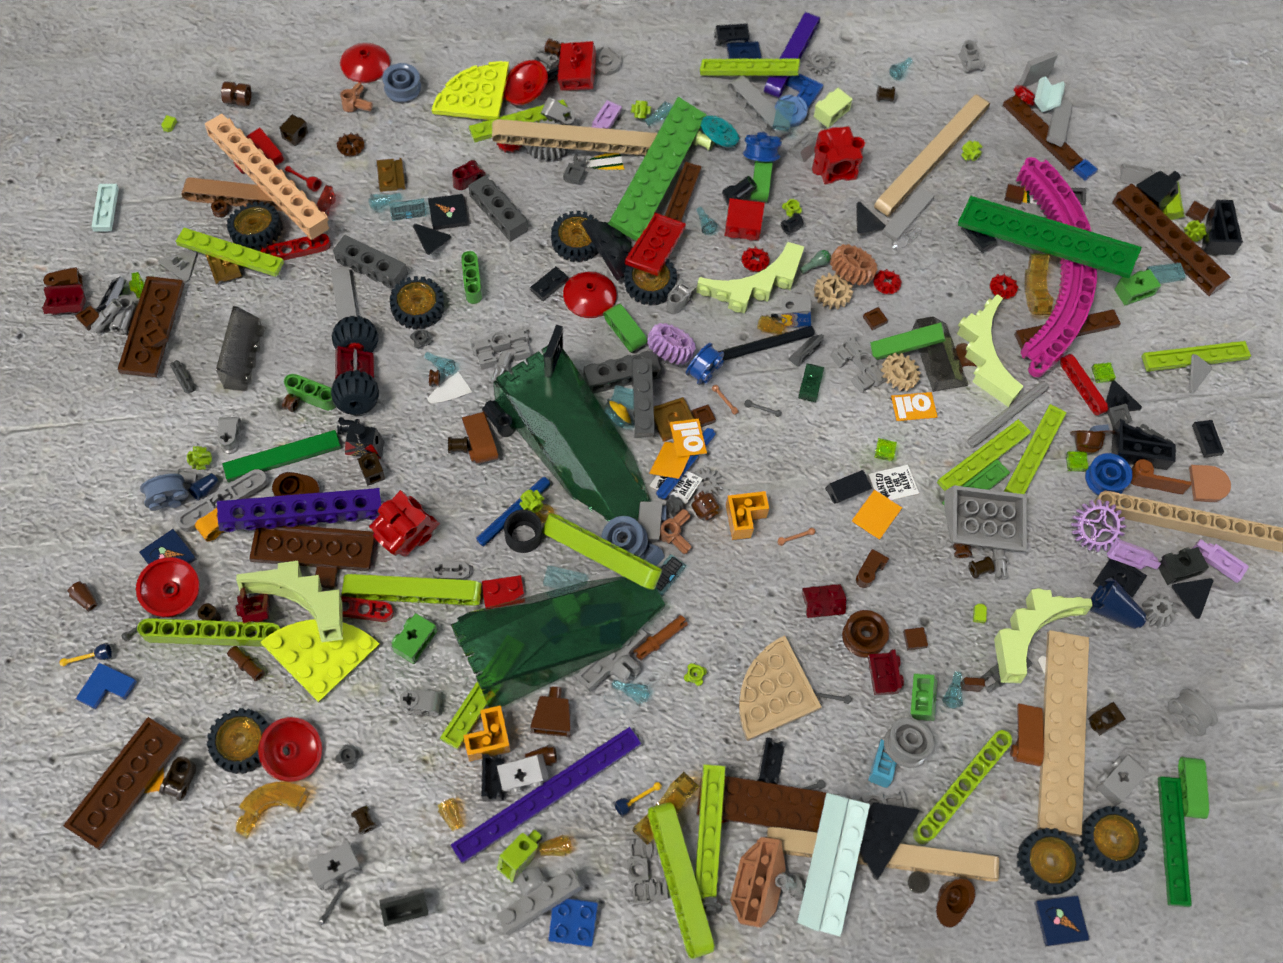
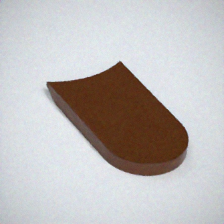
M958 344L956 346V353L961 368L965 366L977 367L965 357L968 352L966 350L968 344Z

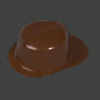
M1077 430L1070 432V435L1075 438L1077 451L1094 453L1102 448L1105 436L1112 435L1116 431Z
M285 472L275 478L272 484V492L274 496L319 493V485L314 478L308 475Z
M964 878L955 879L954 881L946 882L939 889L936 914L940 924L944 927L952 928L957 926L972 906L975 899V888L969 880Z

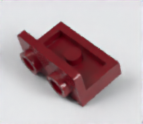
M81 284L49 286L43 289L46 297L42 307L44 314L78 313L84 308L86 297Z
M841 584L802 588L807 618L843 615L846 613L847 599Z
M245 587L241 588L240 595L237 596L236 613L238 617L241 616L243 623L261 622L268 619L269 595L261 594L248 597Z
M891 649L889 653L869 654L868 663L874 696L898 694L904 686V678L899 672L901 662L899 655H896V650Z

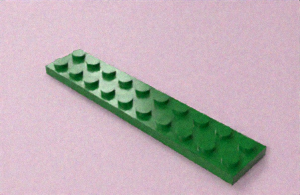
M970 196L958 221V226L1128 279L1142 247L974 196Z

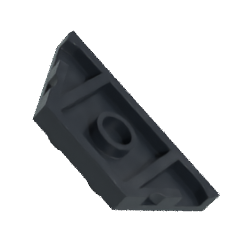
M584 220L581 225L616 281L620 280L628 266L625 264V259L632 250V245L624 233L609 225L608 222Z
M875 802L870 806L859 852L860 857L868 865L873 874L872 877L876 881L880 878L920 812L918 809Z

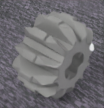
M1161 594L1152 595L1142 603L1143 611L1146 613L1145 618L1150 621L1149 626L1155 624L1157 629L1162 626L1167 627L1175 620L1176 616L1174 614L1177 609L1172 607L1174 602H1169L1168 596L1162 598Z

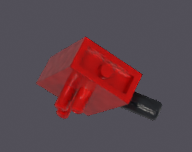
M594 41L561 43L559 66L547 71V82L558 77L561 91L593 89L597 53Z

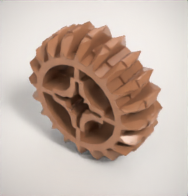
M842 244L838 246L830 259V265L832 270L836 271V275L841 276V279H845L846 282L849 281L853 285L856 283L860 286L861 284L866 285L870 283L878 270V265L875 263L876 260L871 258L872 255L862 250L861 247L857 248L855 245Z

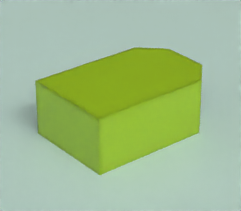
M165 116L161 124L163 131L171 132L177 123L176 117Z
M977 604L973 608V622L985 624L987 607L984 604Z

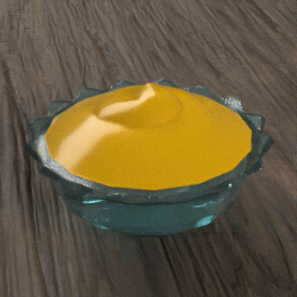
M608 398L604 408L607 414L605 417L608 422L614 427L617 425L621 428L633 426L634 423L627 411V407Z

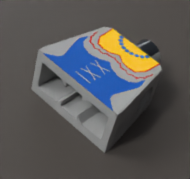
M811 295L783 298L782 307L771 308V318H782V326L787 328L800 329L811 326Z

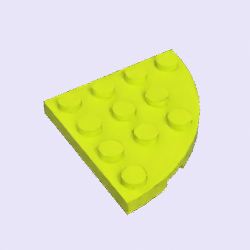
M488 62V65L479 67L475 65L455 75L445 84L446 87L441 93H438L431 109L432 114L499 120L510 66L509 62Z
M315 619L287 625L260 642L317 702L324 698L379 645L373 637L363 630L344 622L343 640L321 642Z

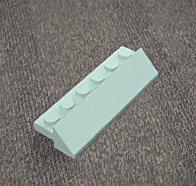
M830 793L826 794L797 923L818 932L822 931L841 937L870 804Z

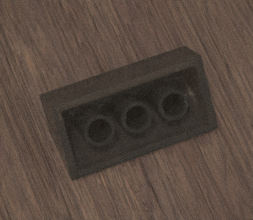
M233 306L216 372L224 389L247 391L248 384L250 385L252 382V368L256 367L255 357L256 353L260 351L259 341L260 337L264 335V326H262L258 317L238 306Z
M934 316L916 319L912 330L937 323H942L945 342L918 349L932 391L936 392L968 386L947 324Z

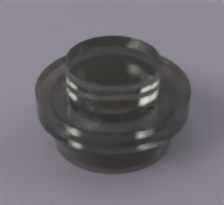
M915 871L909 875L907 884L912 892L922 894L929 888V879L923 872Z

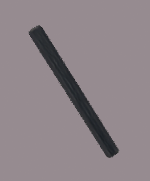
M808 326L718 352H724L722 360L725 361L812 337L815 330L813 326Z

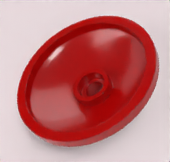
M373 43L355 44L349 47L340 59V67L343 74L348 79L360 83H371L381 79L384 71L390 66V57L387 51Z
M527 60L516 65L507 76L504 91L506 100L513 105H524L538 98L548 80L545 66L536 60Z
M585 271L572 276L566 282L563 289V300L566 307L575 315L583 318L603 316V312L615 305L617 297L614 283L607 276L593 271Z
M173 557L161 558L148 564L140 573L136 583V596L141 606L150 614L158 617H174L187 611L196 601L200 588L199 578L193 567L186 561ZM174 588L173 593H167L168 589Z
M286 717L270 724L263 732L258 746L259 759L265 771L277 780L283 782L302 780L313 773L320 762L322 755L320 736L310 723L301 718ZM283 748L288 749L287 755L283 753Z

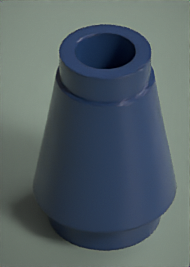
M210 473L192 483L188 491L199 501L209 494L219 480L213 473Z

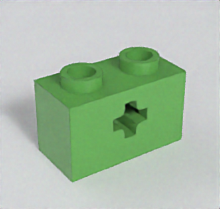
M1149 269L1138 271L1130 276L1129 279L1122 277L1119 279L1114 290L1123 304L1127 306L1154 296L1161 285Z
M415 613L412 618L409 617L406 620L403 631L400 634H396L393 638V652L414 665L436 635V625Z
M913 675L911 715L913 719L935 721L937 679L935 675Z

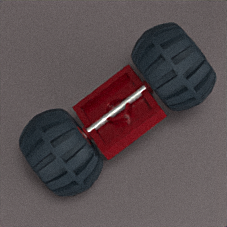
M355 315L342 318L335 325L332 332V342L336 350L335 381L331 388V397L333 403L340 411L346 414L350 413L351 415H361L371 411L379 398V388L374 380L373 353L379 338L377 329L370 320L362 316L355 317Z

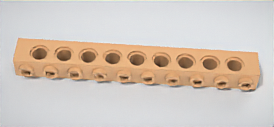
M220 114L204 123L208 136L311 240L329 230L327 215L323 211L320 212L313 201H309L306 194L302 190L299 191L292 180H288L281 169L278 170L271 159H267L260 148L257 149L250 138L247 139L240 128L237 129L230 118L227 119L223 114Z

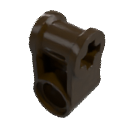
M183 756L174 759L166 777L161 783L159 793L161 795L168 794L176 797V800L182 801L196 773V765ZM187 763V770L180 773V767Z

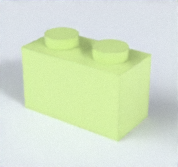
M837 88L835 91L829 92L825 99L817 102L814 117L829 128L850 111L853 99Z

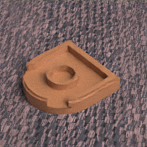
M1191 465L1189 467L1194 501L1218 502L1229 494L1231 482L1223 470L1207 465Z

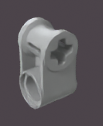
M966 40L959 53L964 71L982 70L984 68V59L976 42Z
M548 97L541 111L542 115L552 120L555 119L556 122H561L562 125H568L575 119V114L571 109ZM567 113L569 119L565 121L563 115Z
M680 279L668 294L667 311L672 314L681 312L684 306L693 298L696 288L688 286Z
M219 417L218 442L221 444V449L224 453L233 454L239 448L241 433L240 417Z
M407 690L401 694L400 703L404 713L425 716L439 715L440 692ZM409 700H413L411 705H407Z

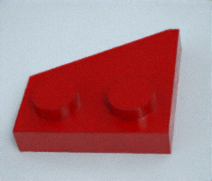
M521 575L482 581L487 619H491L495 613L501 609H506L512 602H516L524 597Z

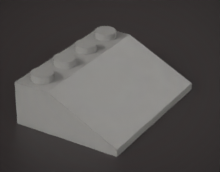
M952 486L945 491L944 510L951 543L1027 551V495L962 486Z

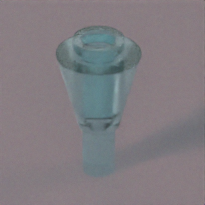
M909 57L903 62L890 66L889 73L891 77L900 80L908 66L913 62L912 58Z
M664 101L653 115L645 120L647 126L655 121L665 119L672 108V104Z
M371 194L368 199L371 209L378 211L393 201L401 200V194Z
M698 207L696 212L699 215L702 233L705 235L714 233L718 227L717 223L705 214L702 207Z
M429 352L425 353L424 358L432 362L443 376L447 377L454 373L456 368L454 360L435 356Z
M954 672L952 683L942 699V702L951 709H956L963 705L960 685L962 674L960 672Z
M614 680L612 683V688L623 691L624 694L640 705L646 702L649 697L650 691L647 685L625 684Z

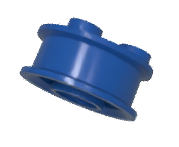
M758 132L757 135H747L744 139L746 149L743 151V155L756 161H776L780 158L778 148L782 145L781 138L767 136L765 132Z
M711 342L708 343L691 361L685 374L693 376L697 380L698 385H701L703 382L707 384L713 376L711 374L715 369L718 370L723 365L724 352L719 353L713 348Z
M1104 453L1097 456L1089 465L1085 473V479L1088 487L1096 495L1103 491L1121 494L1132 480V470L1128 462L1119 455Z

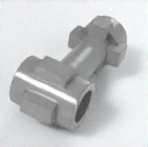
M534 47L532 49L531 56L533 59L542 60L547 63L549 70L559 66L556 55L548 57L543 54L544 51L541 48Z
M786 873L777 875L775 879L777 887L782 888L783 891H788L791 897L794 898L804 895V882L800 876L788 877Z

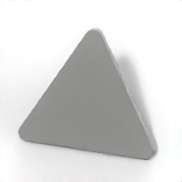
M188 250L160 259L158 263L187 283L189 282L198 252Z
M1196 354L1192 355L1191 365L1186 367L1191 369V374L1186 375V377L1190 378L1189 392L1192 394L1212 370V366Z

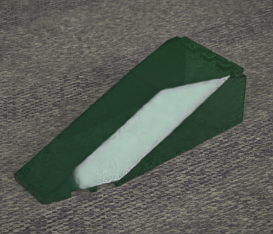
M548 345L541 349L543 355L538 351L526 358L528 364L522 361L510 368L512 374L506 371L496 377V380L493 382L496 402L505 413L512 417L514 428L571 498L579 500L588 506L589 510H594L601 514L608 522L619 516H628L638 521L640 502H651L635 458L565 350H562L551 378L546 377L544 374V355Z
M624 576L586 581L468 612L457 617L458 621L451 624L459 647L462 648L465 656H469L467 660L473 673L477 674L475 677L481 690H483L488 708L500 705L503 707L621 650L627 640L637 635L638 630L645 623L655 618L666 606L656 587L654 590L648 589Z

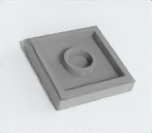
M1053 51L1028 61L1019 86L1027 87L1039 82V79L1046 76L1048 78L1058 54Z

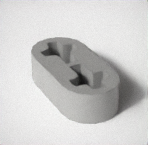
M439 561L432 566V574L435 579L467 580L470 576V569L465 562ZM440 568L444 569L442 575H439L437 572ZM460 568L464 570L462 575H458Z

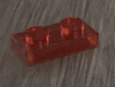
M325 185L316 204L320 212L323 211L327 217L329 216L331 205L336 201L333 186Z

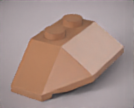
M760 837L757 843L750 847L740 858L730 902L739 923L742 925L761 928L776 912L781 888L776 886L775 879L777 875L785 873L786 870L781 840Z

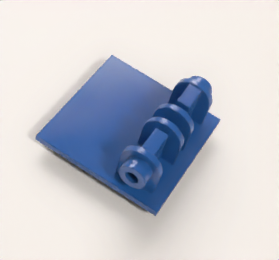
M566 899L553 907L548 941L592 947L598 902Z

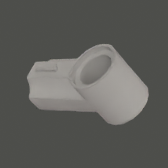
M122 295L116 299L122 304V308L113 317L109 328L117 334L123 335L127 333L131 319L136 312V306L128 295Z

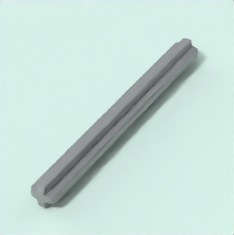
M1045 381L1039 382L967 440L968 445L972 448L976 447L1049 388V385Z

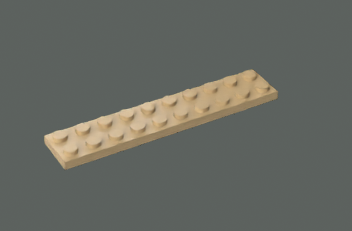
M1049 630L1047 632L1043 705L1044 757L1040 766L1037 829L1050 828L1051 830L1055 828L1058 829V832L1064 831L1067 835L1079 837L1082 835L1089 637Z

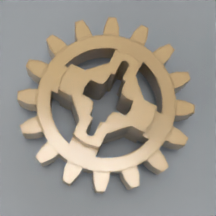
M828 273L827 277L822 275L821 279H817L814 287V297H818V303L823 302V307L829 305V309H832L833 306L839 309L840 305L845 307L846 302H850L853 286L848 285L849 281L846 282V280L841 279V276L838 277L836 273L834 276Z
M894 353L892 356L889 355L882 363L881 372H884L882 377L888 379L887 384L892 383L893 389L897 386L899 391L903 388L908 391L909 388H913L920 380L921 372L917 371L919 366L914 365L915 360H909V355L905 358L903 353H900L899 356Z

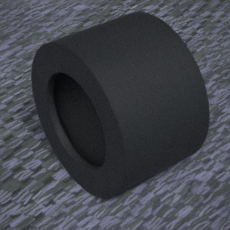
M517 510L506 518L504 534L509 548L518 553H528L539 546L542 540V526L539 517L529 510ZM519 526H529L535 532V536L528 541H517L512 538L514 529Z

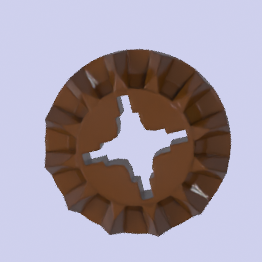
M352 132L349 135L344 133L343 137H339L338 142H336L338 151L345 156L358 155L365 146L363 137H360L358 133L354 135Z

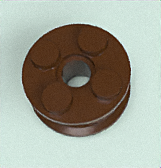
M860 610L853 613L848 618L842 631V640L845 647L852 654L862 658H868L869 654H879L889 638V627L885 619L878 613L870 610ZM861 631H867L870 637H865Z

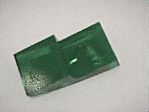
M806 363L798 395L799 399L816 403L824 367Z

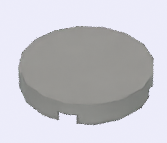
M603 47L597 48L595 73L603 76L617 73L622 64L619 52L610 47L608 49H603Z

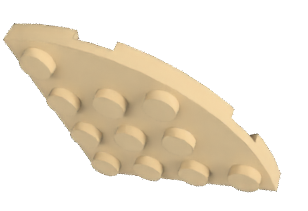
M786 636L775 640L765 647L748 668L739 697L740 722L747 741L822 708Z

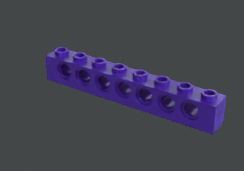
M371 488L217 501L219 530L224 532H234L240 529L251 531L263 527L273 529L277 526L294 527L298 524L315 525L321 522L331 524L344 520L348 522H354L358 519L375 520L380 515L378 513V509L381 506L380 489ZM363 504L365 507L358 508L357 505ZM338 506H344V507H345V508L342 509V510L337 509ZM320 507L325 508L324 511H317L316 509ZM299 509L305 510L303 513H297L296 511ZM278 511H284V512H285V513L282 514V515L276 514V512H278ZM257 513H264L263 516H255ZM238 514L244 515L242 518H235Z

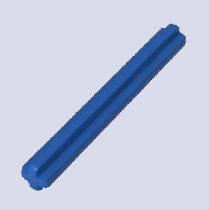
M706 428L702 433L705 446L710 443L716 434L712 428ZM700 454L690 455L679 479L667 477L656 491L659 499H666Z
M542 477L530 489L533 492L538 490L541 494L550 486V481L546 477ZM519 498L477 536L476 541L481 546H485L504 528L505 520L511 513L523 510L519 505L522 500Z

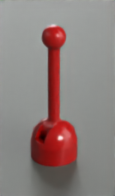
M290 166L285 167L287 173H292L305 180L307 187L313 192L320 189L322 181L314 176L306 178L292 170Z

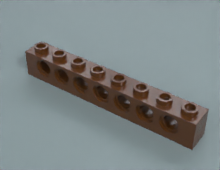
M1131 183L1116 194L1112 204L1209 297L1225 286L1231 278L1227 272L1192 241L1134 184Z

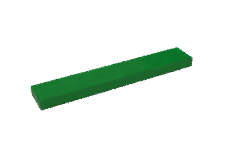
M332 430L224 462L222 465L227 482H232L255 469L265 472L341 449L336 431Z
M1160 776L1157 779L1167 905L1191 907L1181 778Z

